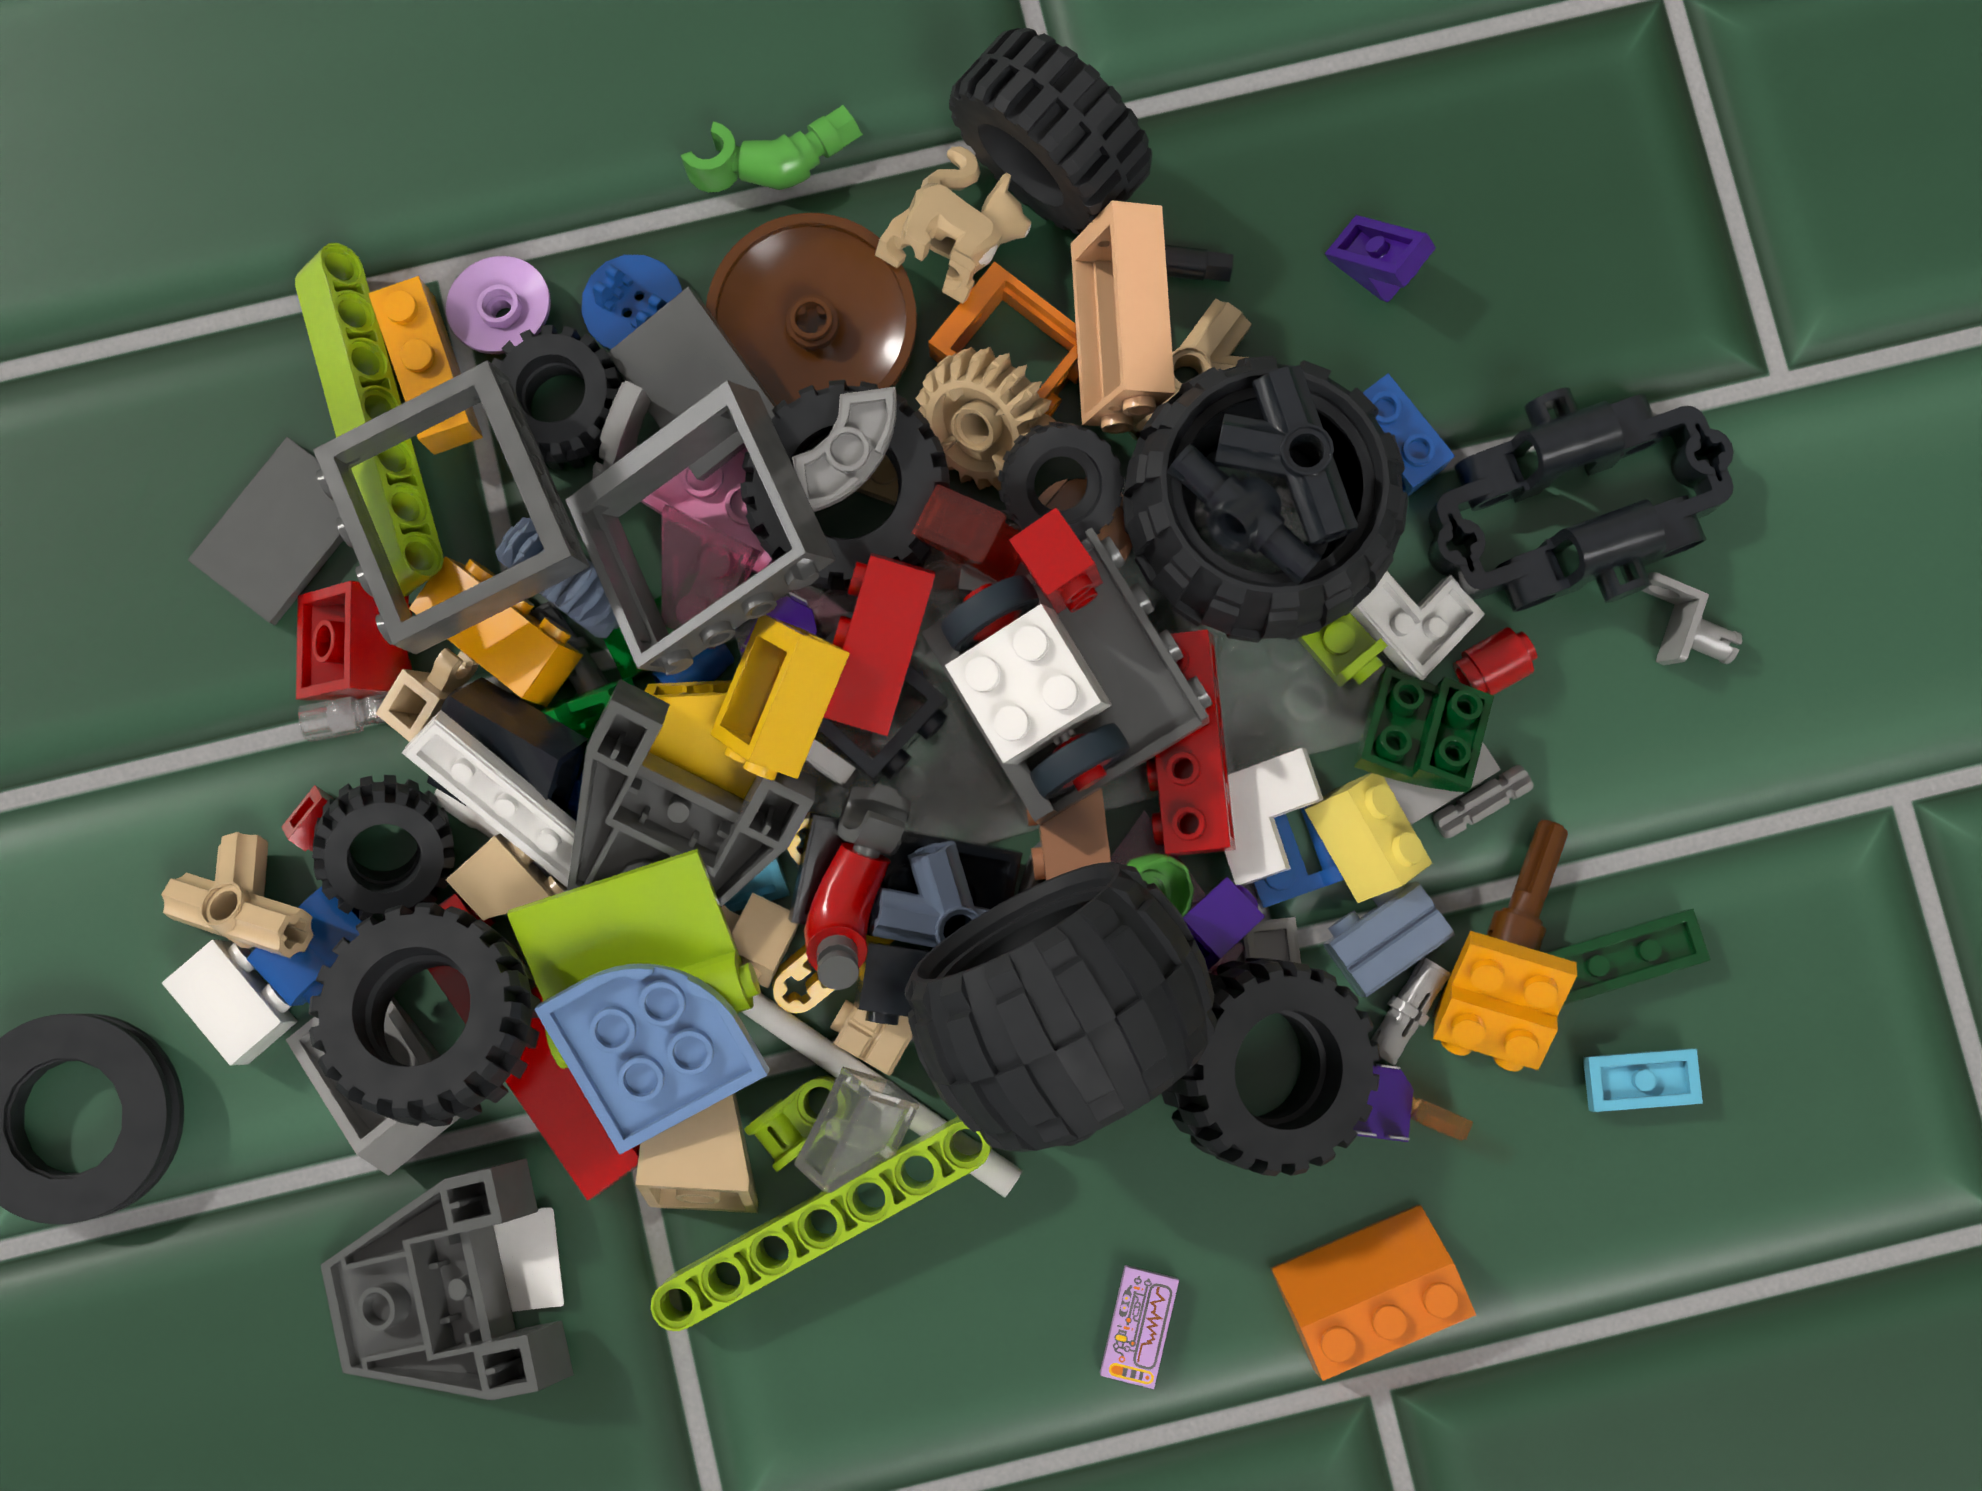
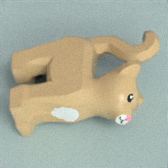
M958 146L951 147L947 151V158L960 170L939 169L923 180L921 188L914 195L910 208L895 217L879 239L875 256L898 268L906 258L903 249L906 246H912L915 258L921 261L927 256L929 249L949 259L950 266L942 292L963 304L967 300L975 282L973 275L991 262L1000 244L1025 238L1030 231L1031 221L1023 214L1021 203L1008 191L1011 181V175L1008 173L1002 175L994 189L987 196L981 212L951 191H960L974 184L981 173L975 155L970 150Z

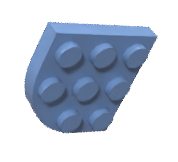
M627 964L612 967L581 980L539 1003L534 1009L619 1155L767 1076L770 1070L742 1020L727 1000L701 979L672 967L656 964Z

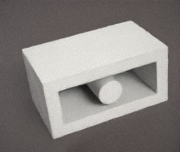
M211 940L165 979L162 984L230 1066L249 1064L298 1021L288 1010L292 1006H289L269 983H265L247 960V957L251 954L247 948H241L231 941Z

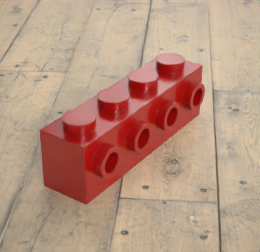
M1208 629L1173 633L1171 636L1184 656L1176 664L1186 680L1194 676L1199 679L1213 704L1205 709L1209 715L1210 723L1155 755V759L1147 760L1149 788L1151 792L1159 791L1161 811L1152 814L1156 846L1164 845L1165 854L1169 856L1236 850L1214 636Z

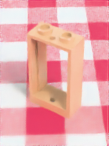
M1112 200L1071 243L1082 425L1101 426L1102 431L1105 433L1119 434L1133 430L1138 422L1147 415L1154 413L1159 405L1175 394L1162 206Z

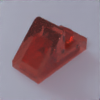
M935 486L911 533L912 535L994 584L1014 576L1021 562L1009 541L1020 531L1005 523L1006 514L944 486Z

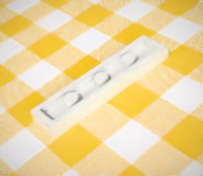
M440 710L407 744L402 754L559 882L568 887L576 821L550 799L545 800L533 785Z

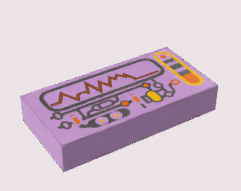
M1128 1265L1124 1266L1100 1376L1154 1389L1179 1283L1178 1278Z

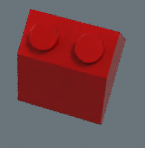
M347 581L298 595L296 700L383 699L388 694L402 669L412 670L408 651L393 644L390 645L380 633L375 618L380 612L373 596H370L363 589L360 582ZM408 595V596H404V598H405V601H406L407 606H408V608H409L410 606H409V595Z

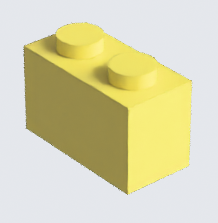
M1374 773L1364 775L1334 789L1323 797L1324 800L1304 809L1357 903L1403 886L1433 864L1383 776Z

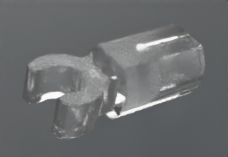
M387 694L367 697L360 701L350 696L300 706L298 712L299 723L304 739L314 742L363 732L364 725L386 723L376 715V712Z

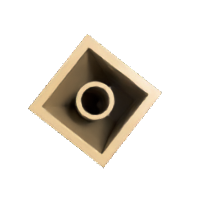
M736 1092L640 1144L635 1185L649 1207L758 1213V1198Z

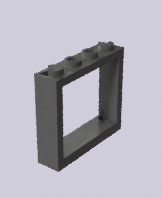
M485 361L313 449L321 468L316 472L318 482L324 493L335 502L340 515L336 519L337 529L346 544L355 551L360 564L356 567L357 578L363 589L370 596H373L380 612L375 617L376 624L383 638L390 645L393 644L406 651L418 654L590 568L507 375L489 361ZM481 402L545 551L412 617L351 468Z
M728 380L566 499L637 669L664 672L666 675H673L686 670L693 664V657L708 647H715L729 641L735 635L734 629L749 619L759 618L770 613L777 606L776 601L791 590L801 589L815 582L819 578V571L836 560L759 392ZM739 430L792 549L669 634L618 517Z

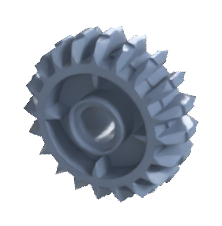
M523 517L514 527H510L502 537L503 541L495 552L498 561L509 569L545 550L531 518ZM588 559L590 568L539 593L595 637L607 638L614 629L619 628L593 563Z

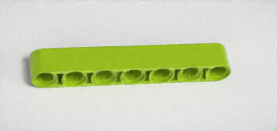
M328 243L297 273L295 287L337 438L401 405L381 329L368 294L370 290L363 265L354 251L347 246L339 243ZM411 438L351 468L403 596L410 595L437 574L444 562L443 552Z
M958 1116L673 1273L655 1291L651 1299V1312L654 1320L659 1326L668 1331H681L693 1326L978 1169L986 1162L992 1147L985 1142L980 1131H977L976 1133L982 1141V1149L973 1155H965L959 1152L954 1146L953 1134L959 1130L969 1128ZM912 1156H923L928 1159L934 1169L933 1177L926 1181H917L911 1178L905 1167L906 1160ZM866 1182L877 1184L884 1191L885 1203L876 1208L863 1204L858 1195V1186ZM817 1209H825L831 1212L836 1219L837 1230L829 1234L817 1231L811 1222V1212ZM778 1236L783 1239L788 1246V1258L778 1260L770 1257L765 1252L763 1246L764 1237ZM721 1262L734 1265L741 1277L740 1284L731 1286L721 1282L716 1273V1265ZM671 1289H681L687 1292L693 1303L692 1310L684 1312L674 1308L669 1299V1291Z

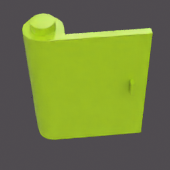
M699 849L510 909L507 912L511 926L543 1001L593 974L627 964H656L689 973L714 988L727 1000L736 1013L752 1009L754 1006L753 996L760 994V985L755 969L750 962L742 963ZM545 1029L548 1045L556 1063L562 1069L568 1068Z

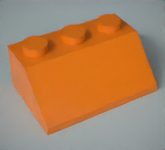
M1420 1204L1270 1267L1312 1368L1322 1381L1476 1316L1456 1266Z

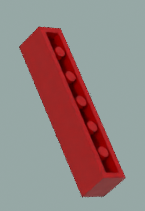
M457 893L439 905L445 910L453 906L467 911L478 920L481 919ZM494 917L482 920L490 927L496 923ZM450 966L428 968L430 974L466 1024L470 1012V992L466 978L457 969ZM536 985L531 989V994L539 998L540 1002H543ZM532 1018L531 1027L540 1032L536 1049L525 1047L520 1060L529 1065L520 1079L511 1074L505 1082L588 1201L601 1194L638 1167L640 1144L619 1155L569 1068L562 1069L556 1063L548 1045L545 1027L540 1018Z

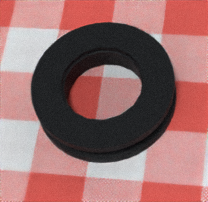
M91 1013L56 1014L40 1017L17 1026L0 1038V1206L16 1216L38 1223H78L125 1209L146 1195L159 1182L169 1168L179 1147L184 1125V1100L181 1084L173 1064L163 1049L148 1034L121 1019ZM67 1061H80L100 1069L114 1084L122 1104V1129L113 1150L98 1166L82 1173H65L46 1165L32 1150L24 1129L25 1104L34 1084L49 1069Z

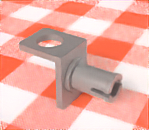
M1648 573L1651 585L1641 591L1674 604L1656 662L1662 665L1685 662L1690 650L1693 649L1715 658L1723 664L1731 663L1740 649L1729 645L1731 642L1741 645L1742 635L1739 632L1728 630L1702 619L1709 594L1660 573Z

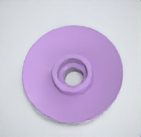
M510 256L489 257L470 265L455 279L447 296L446 316L452 331L463 344L481 353L503 354L505 352L501 348L509 340L514 346L523 342L520 333L529 329L535 336L540 333L541 326L545 325L549 316L551 305L550 293L542 275L529 263ZM501 309H511L506 315L496 318V314Z

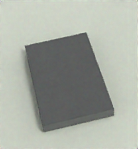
M689 287L684 289L607 352L628 382L643 388L651 399L648 411L661 429L726 380L758 391L771 420L775 416L772 409L777 406L697 293ZM739 430L688 466L697 480L704 481L746 447Z
M288 437L281 443L188 559L189 562L274 626L343 542V538L336 526V519L340 515L335 502L324 493L316 476V472L321 469L317 459Z

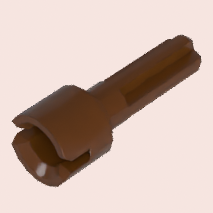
M1541 820L1537 823L1507 908H1502L1501 911L1497 910L1494 912L1486 934L1487 936L1537 951L1540 950L1546 928L1539 917L1568 836V831L1563 825L1549 820Z

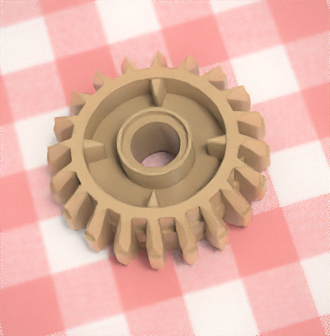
M970 347L961 350L958 354L948 355L937 364L938 367H935L926 375V379L922 382L924 387L915 399L921 405L918 410L929 421L933 433L940 440L948 470L955 469L959 472L961 484L974 479L979 490L993 485L999 491L1001 489V482L998 480L999 470H1002L1005 462L1002 459L1006 451H1010L1015 445L1014 441L1020 435L1024 436L1029 433L1032 427L1037 425L1046 426L1049 425V422H1056L1055 419L1045 414L1049 410L1052 400L1039 397L1037 392L1042 381L1031 383L1025 377L1027 365L1014 368L1011 366L1009 353L999 355L996 358L991 347L980 349L978 352Z

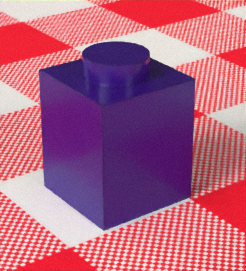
M1226 877L1192 908L1183 919L1205 958L1207 969L1210 970L1265 916L1259 911L1258 903L1254 896L1241 885H1235Z

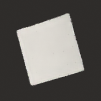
M551 1207L540 1208L536 1213L493 1225L512 1312L563 1306L564 1297L554 1210Z

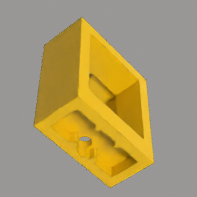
M769 615L759 617L710 735L727 746L724 755L743 763L745 770L773 781L778 772L798 779L850 653L800 627Z

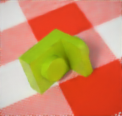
M1348 613L1346 616L1343 615L1324 626L1318 632L1299 637L1298 639L1339 687L1343 686L1351 678L1358 685L1364 682L1383 665V662L1377 655L1388 646L1382 638L1375 641L1351 613Z

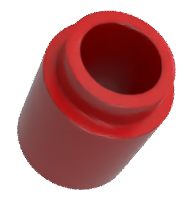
M1505 627L1461 653L1462 658L1453 663V669L1460 683L1495 695L1534 673L1532 661L1537 659L1538 656L1533 643L1523 631L1515 633L1511 628Z

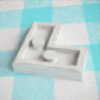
M1386 571L1372 592L1350 612L1375 641L1380 638L1384 640L1388 646L1383 652L1402 673L1420 680H1424L1485 615L1452 575L1442 579L1416 604L1388 571Z
M1305 748L1296 749L1228 775L1236 850L1225 851L1235 885L1244 886L1291 869L1274 818L1324 800L1307 749Z

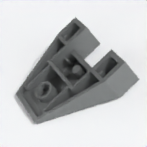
M620 679L586 747L567 891L699 849L719 904L722 907L789 847L815 801L817 778L802 770L798 779L779 772L774 781L757 775L745 798L742 799L650 753L649 750L663 726L670 704Z
M527 1158L442 1180L321 1264L343 1373L487 1400H496L540 1391L574 1375L562 1320L517 1330L514 1324L493 1225L502 1224L538 1212Z

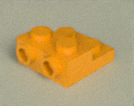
M1470 930L1435 1009L1433 1039L1441 1041L1442 1046L1455 1055L1465 1056L1470 1054L1471 1051L1492 1056L1497 1065L1508 1071H1520L1524 1066L1539 1070L1558 1031L1557 1016L1577 977V962Z

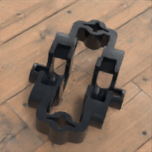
M1566 387L1551 391L1535 398L1524 406L1532 426L1531 428L1520 431L1511 441L1473 454L1454 465L1461 487L1444 493L1430 511L1428 519L1434 539L1428 551L1429 561L1440 574L1445 576L1452 575L1460 587L1473 600L1504 590L1513 612L1522 611L1575 592L1588 582L1594 580L1597 582L1605 603L1625 598L1651 585L1644 566L1684 552L1706 541L1698 519L1714 512L1733 493L1734 486L1727 469L1732 462L1734 454L1732 443L1721 431L1711 429L1704 414L1693 406H1681L1654 416L1646 395L1640 394L1613 404H1609L1605 400L1579 410L1570 388ZM1551 409H1554V412L1557 417L1553 420H1551V417L1548 413V411ZM1665 437H1672L1677 448L1671 460L1672 474L1682 485L1694 488L1697 496L1689 499L1685 495L1655 506L1648 499L1638 501L1564 528L1551 538L1546 539L1537 549L1513 557L1496 566L1495 570L1490 572L1484 571L1479 559L1484 552L1486 544L1484 533L1476 523L1463 519L1461 511L1470 508L1472 511L1481 510L1512 498L1515 503L1540 494L1545 488L1550 487L1560 475L1576 467L1585 465L1586 473L1590 476L1612 468L1620 459L1650 448ZM1534 446L1538 456V468L1528 479L1524 480L1516 459L1524 456ZM1695 455H1696L1697 457H1704V456H1706L1707 459L1709 460V463H1708L1707 460L1697 461V459L1695 458ZM1451 540L1455 546L1464 544L1466 551L1462 556L1458 550L1449 552L1447 545ZM1574 544L1579 555V568L1564 578L1555 554L1563 552L1567 547ZM1620 568L1626 582L1625 584L1620 585L1614 571L1615 569Z

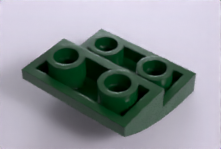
M1386 667L1378 678L1354 767L1413 785L1467 793L1472 787L1494 695L1447 677H1443L1437 685H1433Z

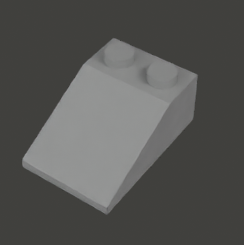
M393 996L384 1022L385 1041L391 1056L399 1063L407 1066L422 1065L440 1057L441 1055ZM313 1017L286 1039L289 1047L356 1155L388 1176L460 1118L454 1116L451 1124L433 1127L426 1123L413 1126L384 1117L362 1108L361 1104L348 1100L336 1089L338 1081L326 1077L318 1064L319 1058L325 1053L312 1047L309 1034L311 1027L319 1026V1019Z

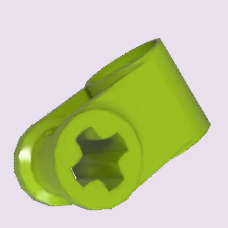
M829 1075L818 1076L804 1083L786 1099L779 1100L746 1126L744 1131L748 1136L755 1135L774 1159L772 1167L778 1172L815 1142L814 1139L842 1117L849 1103L848 1092L844 1084L837 1078ZM814 1087H824L832 1092L836 1105L831 1115L821 1116L811 1110L808 1098Z

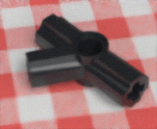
M1301 365L1285 366L1270 371L1261 378L1254 380L1252 386L1265 421L1224 413L1214 465L1283 478L1287 482L1309 546L1325 544L1356 531L1358 525L1333 458V441L1328 432L1322 427ZM1299 444L1310 445L1318 452L1320 462L1313 467L1305 468L1298 466L1293 462L1289 451L1292 447Z

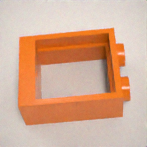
M994 261L971 289L967 300L956 307L929 340L930 357L939 363L948 355L958 354L1003 300L1069 351L1037 392L1040 398L1052 400L1049 410L1045 412V414L1051 417L1062 402V399L1057 396L1069 380L1074 384L1079 382L1076 324Z

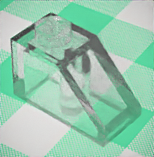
M842 1067L794 1165L822 1191L831 1193L896 1154L920 1104L891 1080Z

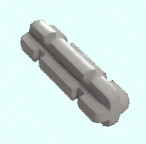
M1516 765L1500 774L1499 780L1494 778L1458 799L1456 806L1451 804L1436 812L1432 817L1434 824L1445 839L1454 837L1467 829V823L1473 825L1509 804V798L1514 800L1531 791L1534 787L1533 782L1527 771L1521 765Z

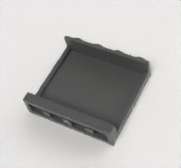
M1093 528L1085 531L1087 539L1081 543L1095 562L1103 583L1095 588L1098 595L1089 604L1073 613L1066 608L1057 615L1112 704L1109 708L1075 728L1076 735L1088 733L1101 726L1115 723L1129 745V750L1105 769L1107 776L1094 785L1080 792L1074 787L1061 795L1049 799H1044L1039 794L1032 782L1030 773L1038 764L1052 755L1053 750L1058 747L1054 742L1018 765L1003 763L945 667L946 664L968 650L958 652L951 647L943 634L941 621L936 622L921 632L1033 820L1038 825H1042L1210 723L1209 715L1205 711L1207 707L1213 704L1209 695L1196 676L1186 680L1176 664L1184 656L1167 629L1157 633L1147 617L1155 609L1138 582L1130 587L1127 585L1118 570L1126 565L1121 553L1110 536L1100 541ZM1030 574L1025 576L1037 592L1039 597L1038 605L1043 604L1054 609Z

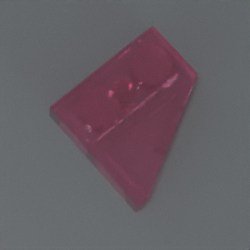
M666 504L662 510V620L666 627L675 631L747 581L761 551L674 506Z

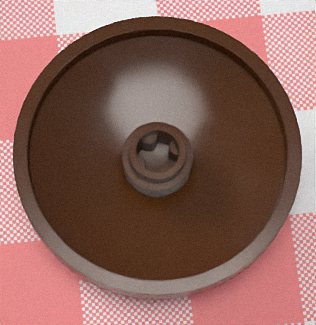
M799 213L766 222L749 232L731 248L720 263L712 279L707 295V309L776 405L782 400H785L787 404L792 403L801 397L798 392L799 390L811 385L814 386L816 391L829 388V381L845 380L848 386H860L861 381L877 384L879 389L894 387L905 372L911 359L917 333V313L915 298L908 275L902 264L896 268L875 256L880 239L878 236L862 225L846 218L824 213Z

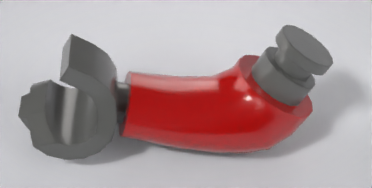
M876 783L873 788L852 786L840 815L838 835L844 841L850 843L841 844L824 874L812 901L804 928L808 962L817 971L819 981L830 989H846L858 979L859 968L866 961L868 952L866 934L870 913L890 860L880 853L890 856L897 853L911 807V801L899 796L898 789Z

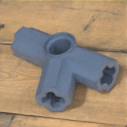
M954 841L933 843L907 855L919 895L880 887L869 917V934L881 938L936 947L941 941L946 939L943 934L944 926L950 917L963 914L966 925L979 915L990 910L989 908L974 906Z

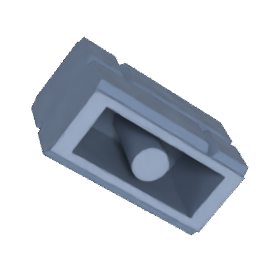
M1417 881L1409 883L1405 887L1401 886L1373 897L1372 899L1377 906L1361 918L1354 910L1328 928L1333 937L1326 941L1323 946L1359 997H1368L1455 935L1453 929L1440 911L1436 909L1431 898Z

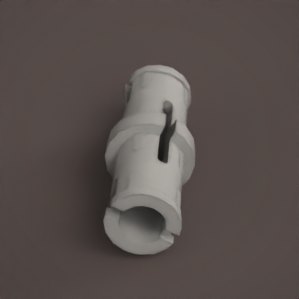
M1425 957L1419 960L1412 975L1398 996L1392 995L1387 1003L1390 1009L1370 1040L1378 1042L1380 1058L1393 1066L1396 1065L1406 1044L1418 1026L1424 1027L1429 1017L1426 1014L1439 991L1450 978V972Z

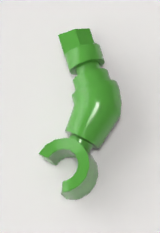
M842 105L827 116H821L807 125L808 133L805 135L798 131L790 137L784 134L775 140H744L741 147L736 145V141L728 128L723 124L713 121L711 135L716 150L721 152L711 159L698 158L692 151L680 156L690 183L699 190L708 193L723 191L730 188L737 181L738 176L741 181L782 190L793 187L810 178V170L820 164V156L823 155L826 158H830L863 134L853 116Z

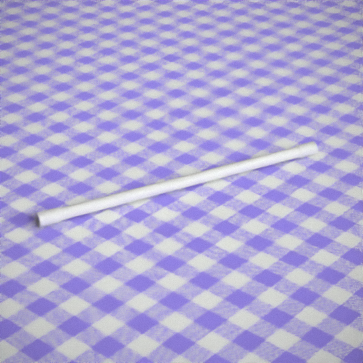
M436 789L434 796L437 798L438 806L444 807L445 811L467 826L478 829L489 838L500 834L469 807ZM535 861L533 862L544 873V875L547 878L551 876V874L548 873L545 869H543L539 864H537ZM761 992L759 995L753 996V1008L742 1012L918 1135L923 1136L947 1122L848 1052L833 1044L832 1041L793 1014L783 1010L777 1003ZM959 1130L953 1134L954 1146L959 1152L965 1155H973L982 1149V1143L976 1142ZM991 1149L986 1162L970 1174L1005 1198L1023 1170Z

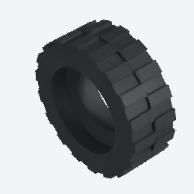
M1049 422V425L1046 426L1037 425L1030 428V432L1026 435H1020L1014 441L1015 445L1012 449L1006 451L1002 459L1005 462L1002 470H999L998 480L1001 482V490H999L1000 499L1005 503L1007 508L1005 511L1009 518L1020 529L1024 530L1053 510L1047 508L1038 499L1034 487L1035 476L1039 468L1046 461L1054 457L1064 456L1076 460L1082 466L1087 478V487L1083 498L1078 504L1067 510H1059V512L1080 542L1087 538L1085 531L1093 528L1096 535L1100 534L1099 530L1105 524L1109 525L1114 519L1112 515L1116 508L1120 507L1123 498L1120 496L1121 487H1124V476L1120 475L1119 470L1121 466L1118 456L1113 455L1110 450L1112 447L1106 440L1101 439L1096 435L1097 433L1087 428L1062 422Z

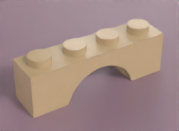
M501 833L493 836L446 879L451 887L482 920L507 914L510 909L567 891V887L552 875L547 878L533 863L534 860Z

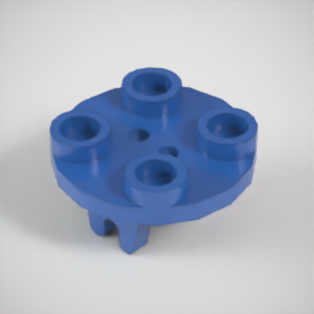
M622 255L606 261L590 276L582 293V316L590 335L604 349L610 351L683 290L677 276L663 262L646 255ZM639 294L644 295L641 301L636 300V296ZM626 311H631L632 315L626 318L623 316Z

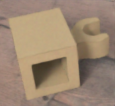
M444 648L436 658L431 673L402 669L377 710L376 715L410 742L441 710L448 695L472 678L479 664L463 651L456 655L451 650Z
M752 893L741 915L733 913L725 905L721 909L742 963L750 962L755 969L759 985L769 988L797 932L799 924L791 923L788 919L790 910Z

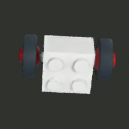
M1016 575L993 585L992 583H987L975 589L963 599L962 604L942 621L941 628L951 647L958 652L968 650L946 664L945 667L1003 763L1018 765L1053 742L1058 746L1053 750L1052 755L1038 764L1030 773L1032 782L1039 794L1044 799H1049L1061 795L1076 787L1078 792L1083 791L1107 776L1105 769L1120 759L1129 750V745L1115 723L1101 726L1088 733L1076 735L1075 728L1109 708L1112 704L1055 610L1043 604L1038 605L1039 597L1031 582L1024 575Z

